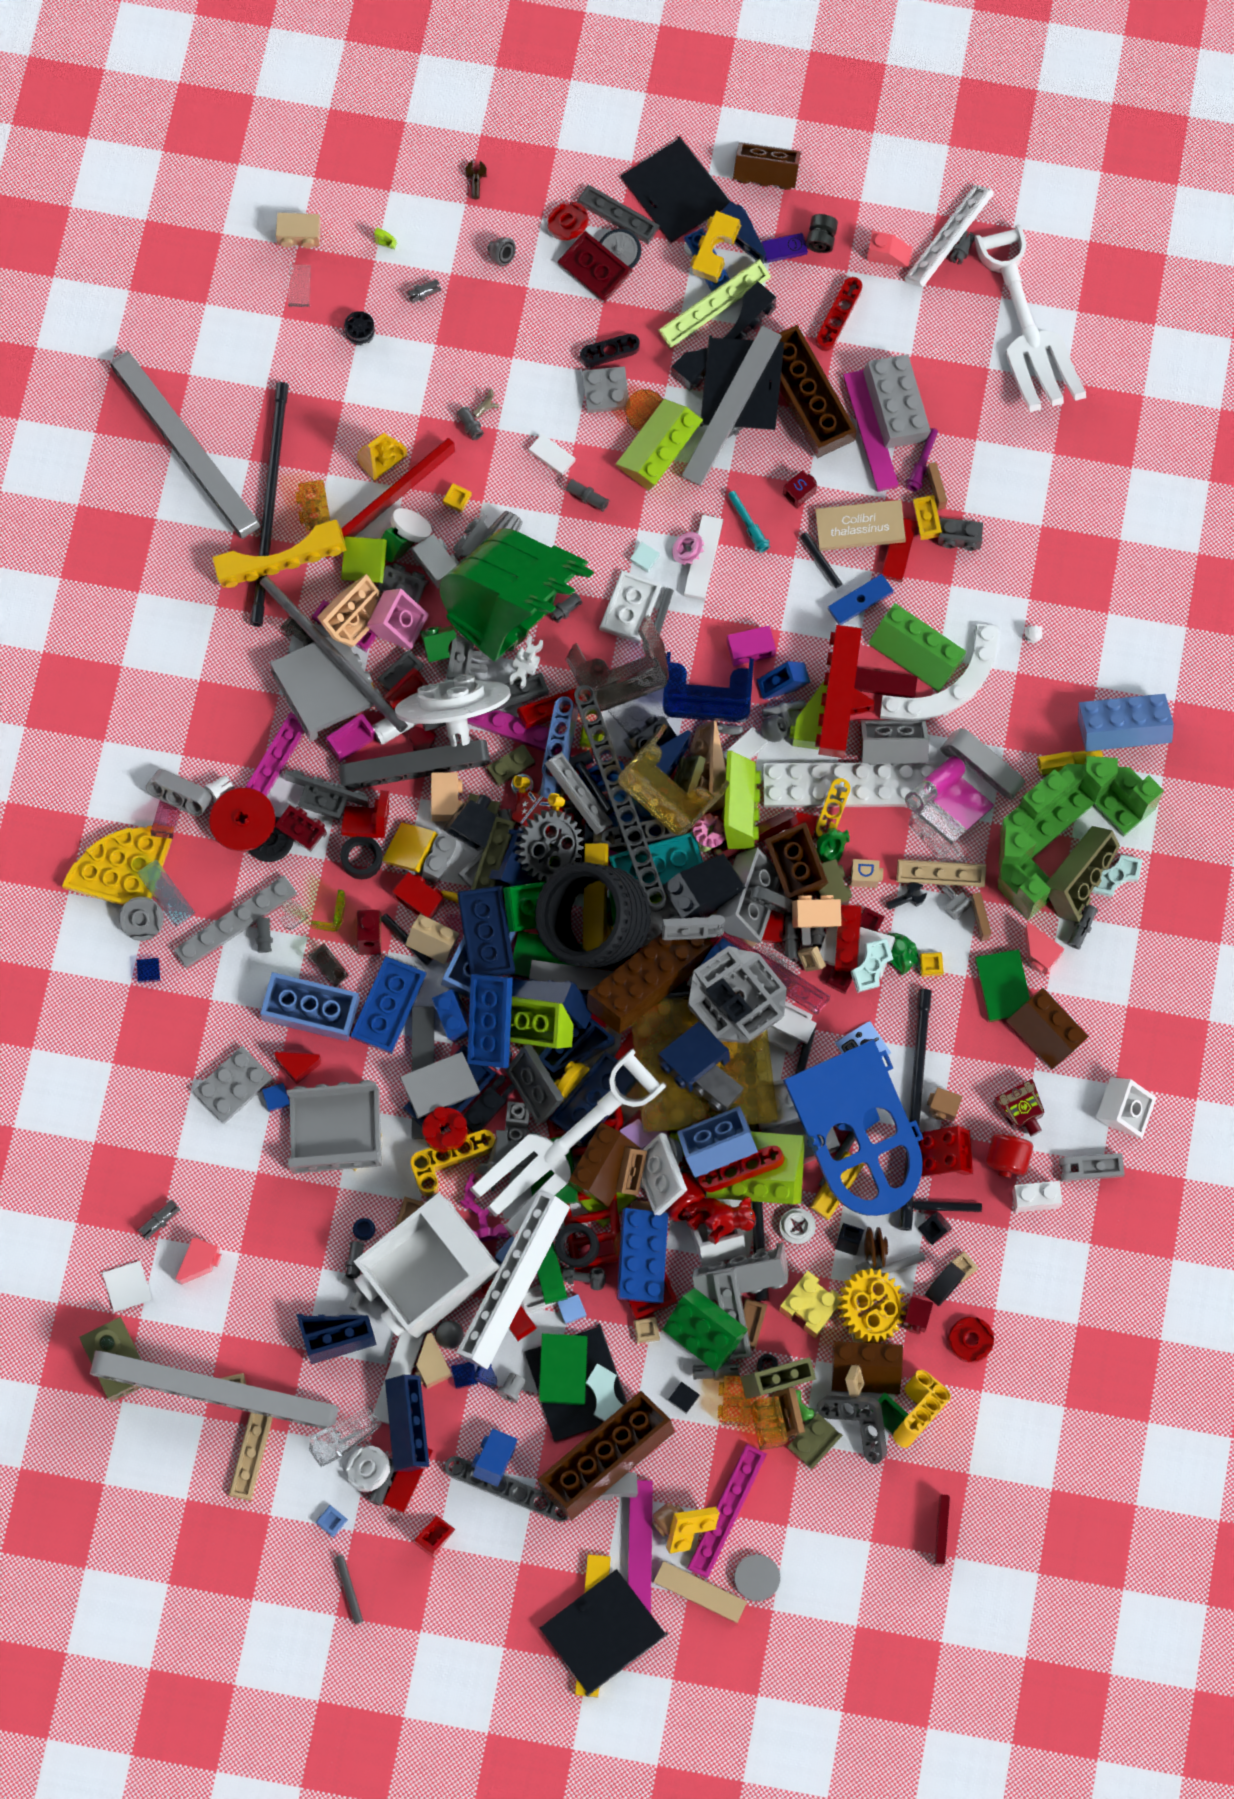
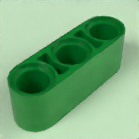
M552 1242L537 1271L545 1305L568 1299L555 1247Z

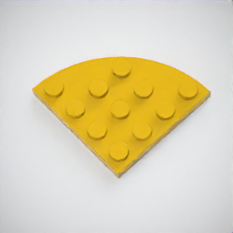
M159 826L127 828L105 836L90 846L79 860L72 865L63 882V889L124 906L130 899L139 896L152 899L175 833L174 829Z

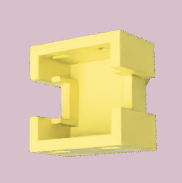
M807 1271L782 1303L779 1312L790 1320L794 1314L806 1322L803 1330L816 1338L837 1311V1306L842 1304V1301L837 1299L841 1295L833 1289L829 1293L818 1284L819 1279Z

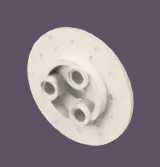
M461 675L453 680L418 688V693L405 698L397 704L395 713L398 719L409 723H446L450 745L453 747L457 746L456 742H459L458 734H460L462 746L470 743L467 718L478 716L500 707L509 700L511 693L510 688L503 683L480 681L475 679L474 675Z

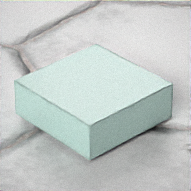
M642 542L630 558V562L649 572L659 558L660 553Z

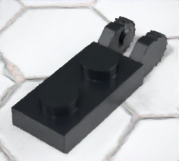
M503 1075L499 1076L492 1086L488 1087L463 1115L467 1122V1128L473 1133L483 1130L515 1091L516 1088L512 1083L506 1088L502 1096L496 1092L505 1082L506 1077Z

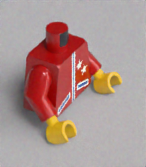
M518 775L514 776L513 785L519 788V791H517L516 807L512 820L519 828H521V825L528 826L526 819L534 820V813L541 815L542 810L548 811V813L550 809L556 812H563L559 807L564 806L565 800L559 794L551 793L547 799L530 789L525 791V788L530 786L529 778ZM549 826L546 828L545 834L549 832Z

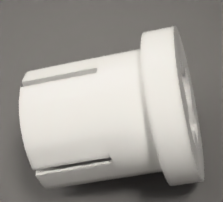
M225 775L212 784L208 783L204 786L212 794V801L214 803L223 794L234 789L231 782L227 783L230 780Z

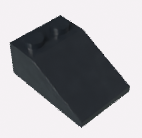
M724 853L678 873L662 885L681 918H706L746 888Z

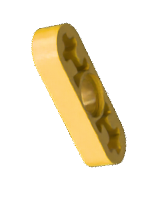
M843 778L833 780L815 827L818 837L822 835V831L819 830L820 826H825L827 821L822 819L823 815L836 819L835 823L830 821L829 828L837 829L851 789L849 782ZM840 782H844L843 786L846 788V791H841L839 798H843L842 803L837 799H830L831 794L836 796L837 789L834 786L835 784L839 785ZM831 802L839 805V812L836 815H830L827 812V805Z

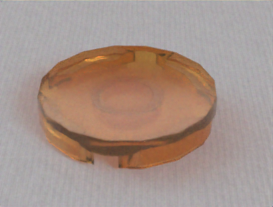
M641 389L634 392L627 399L624 407L628 424L635 430L640 431L663 398L657 392L650 389Z

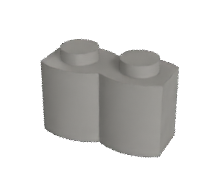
M440 833L436 837L431 852L421 871L422 878L434 884L440 881L445 872L447 862L451 859L455 850V838L444 833Z

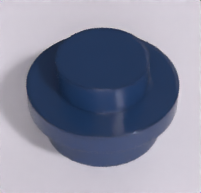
M368 1218L358 1219L353 1225V1234L357 1239L367 1241L374 1236L375 1225Z

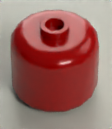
M996 1133L991 1138L986 1164L989 1168L999 1171V1176L1011 1178L1012 1174L1025 1175L1028 1172L1034 1145L1026 1139Z
M687 1172L681 1173L687 1191L665 1210L668 1213V1217L674 1222L687 1220L688 1216L685 1215V1208L693 1203L707 1199L695 1178Z

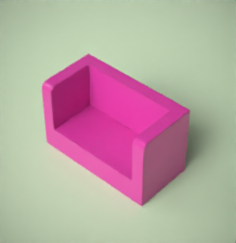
M770 625L727 635V646L733 666L775 657L776 647Z
M363 714L326 737L327 746L339 762H342L376 739L375 730Z

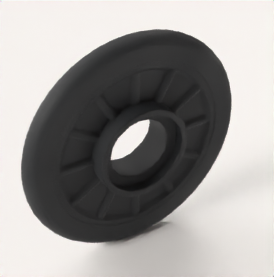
M276 816L275 824H276L277 821L280 819V818L277 817V816ZM274 827L272 834L276 837L275 842L272 844L264 842L261 846L249 850V852L260 861L275 862L284 858L290 852L294 841Z

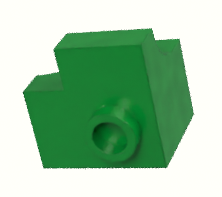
M441 626L431 627L420 631L429 663L450 657L449 644L453 639L457 638L453 626L441 628Z

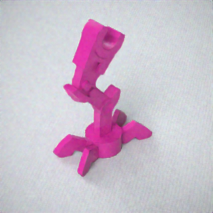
M470 1174L464 1189V1201L460 1200V1204L465 1209H470L479 1218L480 1229L473 1232L481 1242L491 1241L500 1236L503 1239L508 1238V1231L503 1225L498 1224L495 1228L488 1227L487 1217L490 1211L487 1208L482 1210L474 1203L476 1196L470 1188L474 1185L475 1174Z

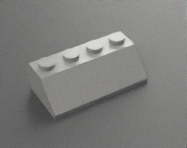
M757 847L737 853L733 868L746 888L718 908L716 915H721L726 919L724 931L727 934L759 943L762 940L771 909L749 899L751 888L763 887L777 893L781 881L775 866Z

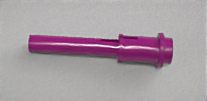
M935 428L930 429L931 432L926 439L918 463L914 464L910 478L906 480V487L910 491L917 492L922 488L921 482L927 471L926 463L938 434V430Z

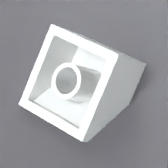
M1110 1077L1096 1118L1110 1128L1137 1138H1143L1156 1097L1131 1079Z
M705 1223L700 1224L696 1230L691 1229L702 1266L746 1254L744 1235L741 1229H734L733 1232L721 1237L717 1244H713L708 1240V1235L713 1230L709 1229Z

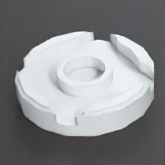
M399 508L394 511L390 518L393 529L396 527L398 529L397 533L409 541L421 542L428 538L432 532L429 522L415 511Z
M375 1446L356 1450L350 1457L346 1467L349 1483L363 1492L379 1488L386 1481L390 1473L388 1455Z

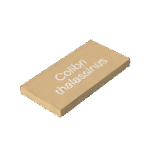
M901 500L816 509L820 551L906 542Z

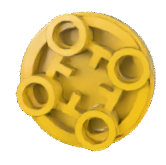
M571 1061L564 1070L566 1073L561 1080L558 1079L554 1082L564 1100L589 1071V1067L584 1063Z

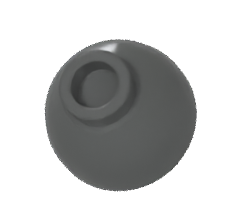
M501 237L491 241L488 244L487 250L493 262L503 267L513 260L516 245L513 239Z

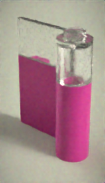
M955 756L949 757L905 797V803L908 808L951 845L995 806L962 778L965 773V765L960 758Z

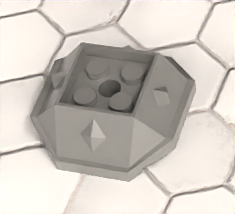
M728 946L693 971L688 1007L701 1024L719 1041L749 1043L784 1017L787 988L760 954ZM722 978L725 979L736 995L739 993L753 1010L735 1025L719 1011L704 993Z

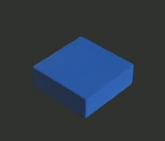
M284 1083L262 1089L269 1112L290 1106Z

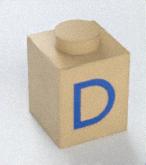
M853 859L851 887L877 888L878 882L883 881V868H879L880 861Z

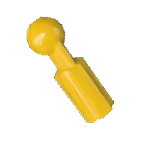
M1084 750L1073 753L1068 751L1037 757L1038 771L1040 775L1050 774L1054 769L1058 772L1068 763L1084 764L1087 756L1103 757V752L1101 750L1087 752Z

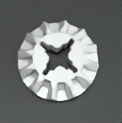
M791 1209L780 1220V1232L783 1238L791 1244L801 1245L809 1241L815 1233V1220L804 1209ZM791 1219L797 1224L805 1221L801 1227L802 1232L796 1230L791 1233L794 1226Z

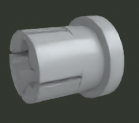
M510 1373L503 1387H499L497 1393L505 1400L517 1403L519 1400L518 1396L526 1381L521 1376Z

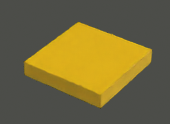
M401 822L382 861L388 865L419 873L438 834L433 830Z

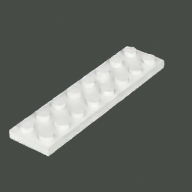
M938 762L921 763L920 765H913L912 763H899L898 765H891L890 763H877L876 765H869L868 763H763L764 808L823 807L830 785L837 778L847 780L851 787L845 807H935L921 794L919 785L939 767ZM840 782L839 785L835 784L834 788L837 789L836 796L831 794L830 799H837L842 803L843 798H839L841 791H846V788L843 786L844 782ZM831 802L827 807H839V805Z

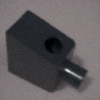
M480 794L476 802L473 800L464 802L443 830L476 851L486 848L496 818L494 813L487 810L491 799Z

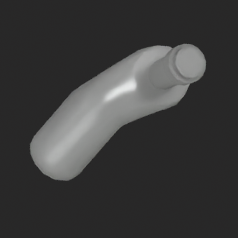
M717 725L718 731L723 734L736 735L743 733V727L740 725Z

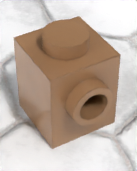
M937 1087L936 1092H931L926 1104L930 1106L928 1113L932 1114V1117L937 1120L945 1121L947 1119L954 1122L963 1096Z

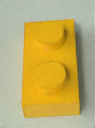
M934 495L913 499L921 540L939 537L942 531Z

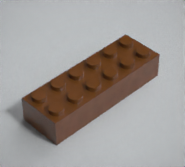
M798 324L780 332L779 334L782 337L779 342H784L780 392L816 457L819 458L854 442L857 430Z
M662 933L659 934L588 992L587 1009L620 1035L693 974V971L702 964L712 949L713 943L708 939L664 940L662 939Z
M640 1391L537 1479L542 1492L572 1521L675 1432L672 1421L653 1401Z

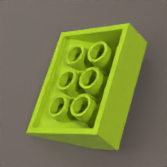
M751 1131L757 1150L772 1145L778 1146L784 1154V1163L776 1169L715 1192H707L706 1197L743 1200L746 1197H750L751 1201L800 1204L805 1135ZM775 1154L771 1155V1160L776 1159ZM760 1158L762 1163L765 1164L764 1158ZM750 1161L746 1168L754 1169L757 1167L758 1162ZM733 1168L729 1169L725 1173V1176L729 1178L733 1177L736 1174L737 1170ZM718 1174L719 1180H723L721 1175ZM708 1178V1184L712 1183V1178Z

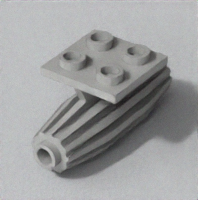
M504 511L487 528L484 523L487 515L483 514L479 519L475 517L464 531L467 535L464 534L453 548L456 551L454 556L456 559L459 556L467 557L498 529L508 528L519 532L522 520L516 514Z

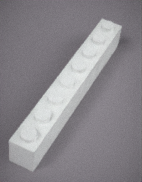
M539 1190L456 1353L472 1364L485 1369L489 1368L570 1207L556 1196Z

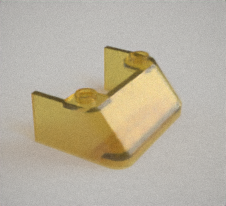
M663 724L622 770L618 781L625 791L672 833L683 835L723 796L730 783L726 780L713 795L702 787L694 788L689 794L682 790L656 766L662 757V751L656 742L667 728Z

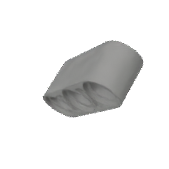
M163 769L158 770L146 785L147 792L154 798L194 816L202 815L212 801V794L207 789Z

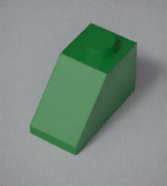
M393 527L386 529L381 539L387 540L385 560L389 562L401 558L415 543L401 537L397 533L398 529L396 527L394 529Z

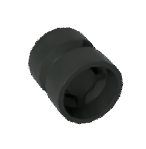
M826 214L813 215L806 242L807 248L817 253L831 252L834 246V236L837 231L838 221Z

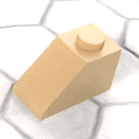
M432 1333L426 1336L417 1362L418 1371L415 1372V1375H420L421 1385L425 1383L427 1389L452 1377Z

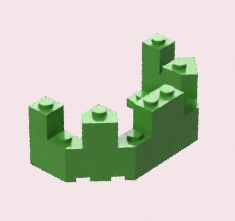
M1087 756L1084 764L1068 763L1058 772L1054 769L1022 797L1020 805L1003 819L1000 828L998 890L1029 920L1050 902L1048 895L1051 889L1046 885L1050 878L1032 860L1038 853L1093 806L1124 837L1156 809L1164 790L1150 775L1142 780L1130 767H1119L1118 758Z

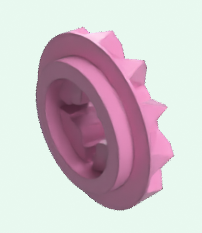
M687 532L681 535L673 545L672 554L674 559L683 565L686 563L692 564L694 559H699L698 555L704 552L702 546L705 543L702 537L695 532ZM686 545L691 547V552L687 551Z
M711 813L702 814L694 821L692 827L693 835L701 845L714 848L725 840L724 823L719 820V816H713ZM713 825V832L707 836V827Z

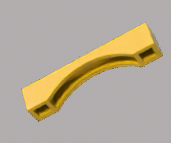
M337 519L316 525L300 543L278 554L250 556L230 551L212 558L221 586L223 588H232L237 586L238 583L255 581L264 575H275L287 568L295 569L300 564L318 562L321 558L327 556H338L343 551H347L341 527Z

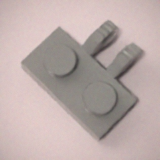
M456 636L457 638L452 641L447 679L453 680L461 675H470L471 671L487 673L489 667L483 664L472 663V658L483 661L490 658L482 651H475L474 645L465 637Z

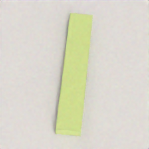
M756 260L658 329L659 334L668 348L673 347L741 299L757 281L762 284L771 277L761 260Z

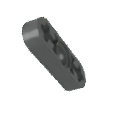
M751 888L749 898L751 901L779 914L792 916L793 900L767 888Z

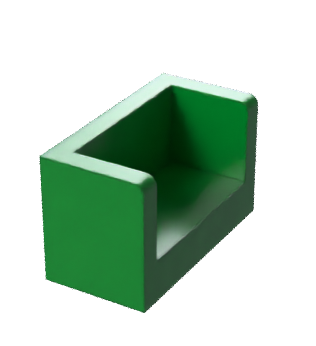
M884 1393L877 1401L882 1408L884 1429L893 1436V1433L909 1414Z

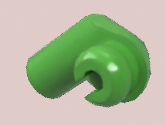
M796 1390L802 1421L812 1420L814 1410L802 1403L801 1390Z

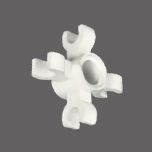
M532 636L527 638L526 651L520 647L512 666L517 669V672L510 676V684L512 685L515 679H521V689L526 686L527 673L529 676L535 674L540 661V657L535 654L543 648V640H540L537 646L531 644Z

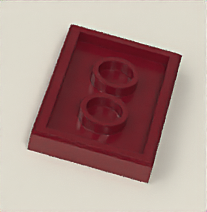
M584 231L557 261L562 268L604 303L633 272L630 267L587 231Z

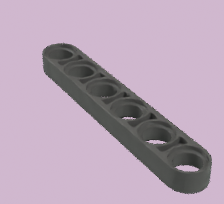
M454 1456L449 1458L445 1464L446 1473L453 1479L556 1522L563 1523L569 1520L567 1516L564 1518L556 1516L555 1509L557 1506L540 1490L503 1475L501 1479L505 1484L503 1490L494 1491L490 1483L483 1480L476 1483L470 1479V1474L475 1469L471 1466L472 1462ZM453 1461H458L462 1464V1470L457 1474L449 1470V1465ZM523 1488L526 1492L524 1499H514L512 1495L514 1489ZM539 1496L544 1497L547 1500L546 1507L537 1509L534 1506L535 1498Z

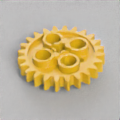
M870 1268L851 1274V1279L844 1281L847 1287L840 1288L844 1295L837 1297L838 1300L842 1301V1305L837 1306V1308L843 1310L839 1318L846 1319L843 1326L849 1325L848 1333L856 1332L855 1339L862 1338L863 1342L871 1341V1343H877L878 1341H886V1338L893 1337V1332L900 1330L897 1324L904 1323L900 1316L906 1315V1312L901 1310V1307L907 1304L900 1300L905 1294L898 1293L901 1286H894L895 1278L888 1279L889 1273L881 1274V1269L873 1271ZM884 1295H886L885 1299L879 1301L880 1299H882V1297H884ZM857 1298L859 1299V1306L857 1305V1302H856V1299H857ZM884 1306L887 1308V1314L885 1313ZM870 1307V1310L864 1311V1312L858 1317V1313H860L862 1310H866L867 1308ZM868 1317L871 1320V1325L868 1323Z

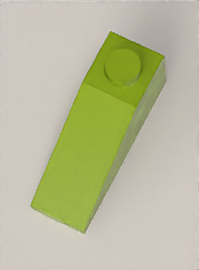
M824 681L796 718L795 726L791 725L789 738L793 739V746L819 749V747H815L816 735L821 734L822 727L818 726L819 714H824L825 706H821L822 693L827 692V686L824 685Z

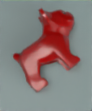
M750 1197L744 1198L737 1207L726 1205L716 1198H707L685 1208V1215H690L686 1220L688 1227L696 1230L700 1224L705 1223L709 1229L713 1230L708 1235V1240L713 1244H717L721 1237L733 1232L734 1229L748 1232L756 1224Z

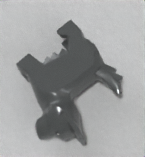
M496 1130L497 1138L487 1162L478 1164L475 1170L477 1174L484 1176L519 1143V1141L514 1140L508 1141L507 1131ZM528 1132V1134L531 1133V1134L540 1135V1133ZM533 1151L517 1167L525 1168L537 1156V1153ZM497 1183L491 1187V1192L494 1191Z

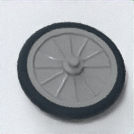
M614 229L606 233L600 240L603 246L631 269L638 263L642 251L641 243L638 237L631 231Z

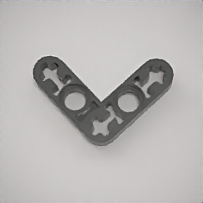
M829 1395L818 1402L817 1411L823 1418L857 1420L860 1422L863 1452L869 1463L878 1464L887 1456L882 1408L875 1398H850V1396ZM849 1403L852 1405L854 1413L847 1412L844 1404ZM868 1426H873L877 1430V1436L869 1433Z

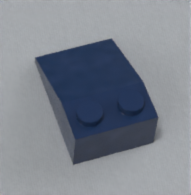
M690 731L683 732L647 754L643 761L639 760L633 769L635 772L633 778L634 784L639 790L655 798L659 789L664 787L679 764L680 758L688 750L691 740Z

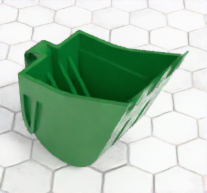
M501 528L493 532L480 546L474 549L460 564L442 578L440 582V596L448 612L446 617L454 628L495 662L506 651H513L527 638L532 627L545 615L552 613L556 609L553 602L557 593L571 595L575 592L574 588L566 584L575 575L590 578L594 571L585 567L589 563L588 561L555 545L549 547L518 531Z

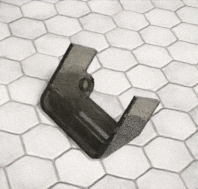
M649 615L644 617L638 629V633L644 642L642 648L646 655L645 657L610 670L601 659L595 658L586 661L577 643L573 644L565 660L580 686L587 685L593 689L600 711L611 709L658 691L667 685L669 672L665 645ZM584 694L587 700H589L590 696L588 694Z

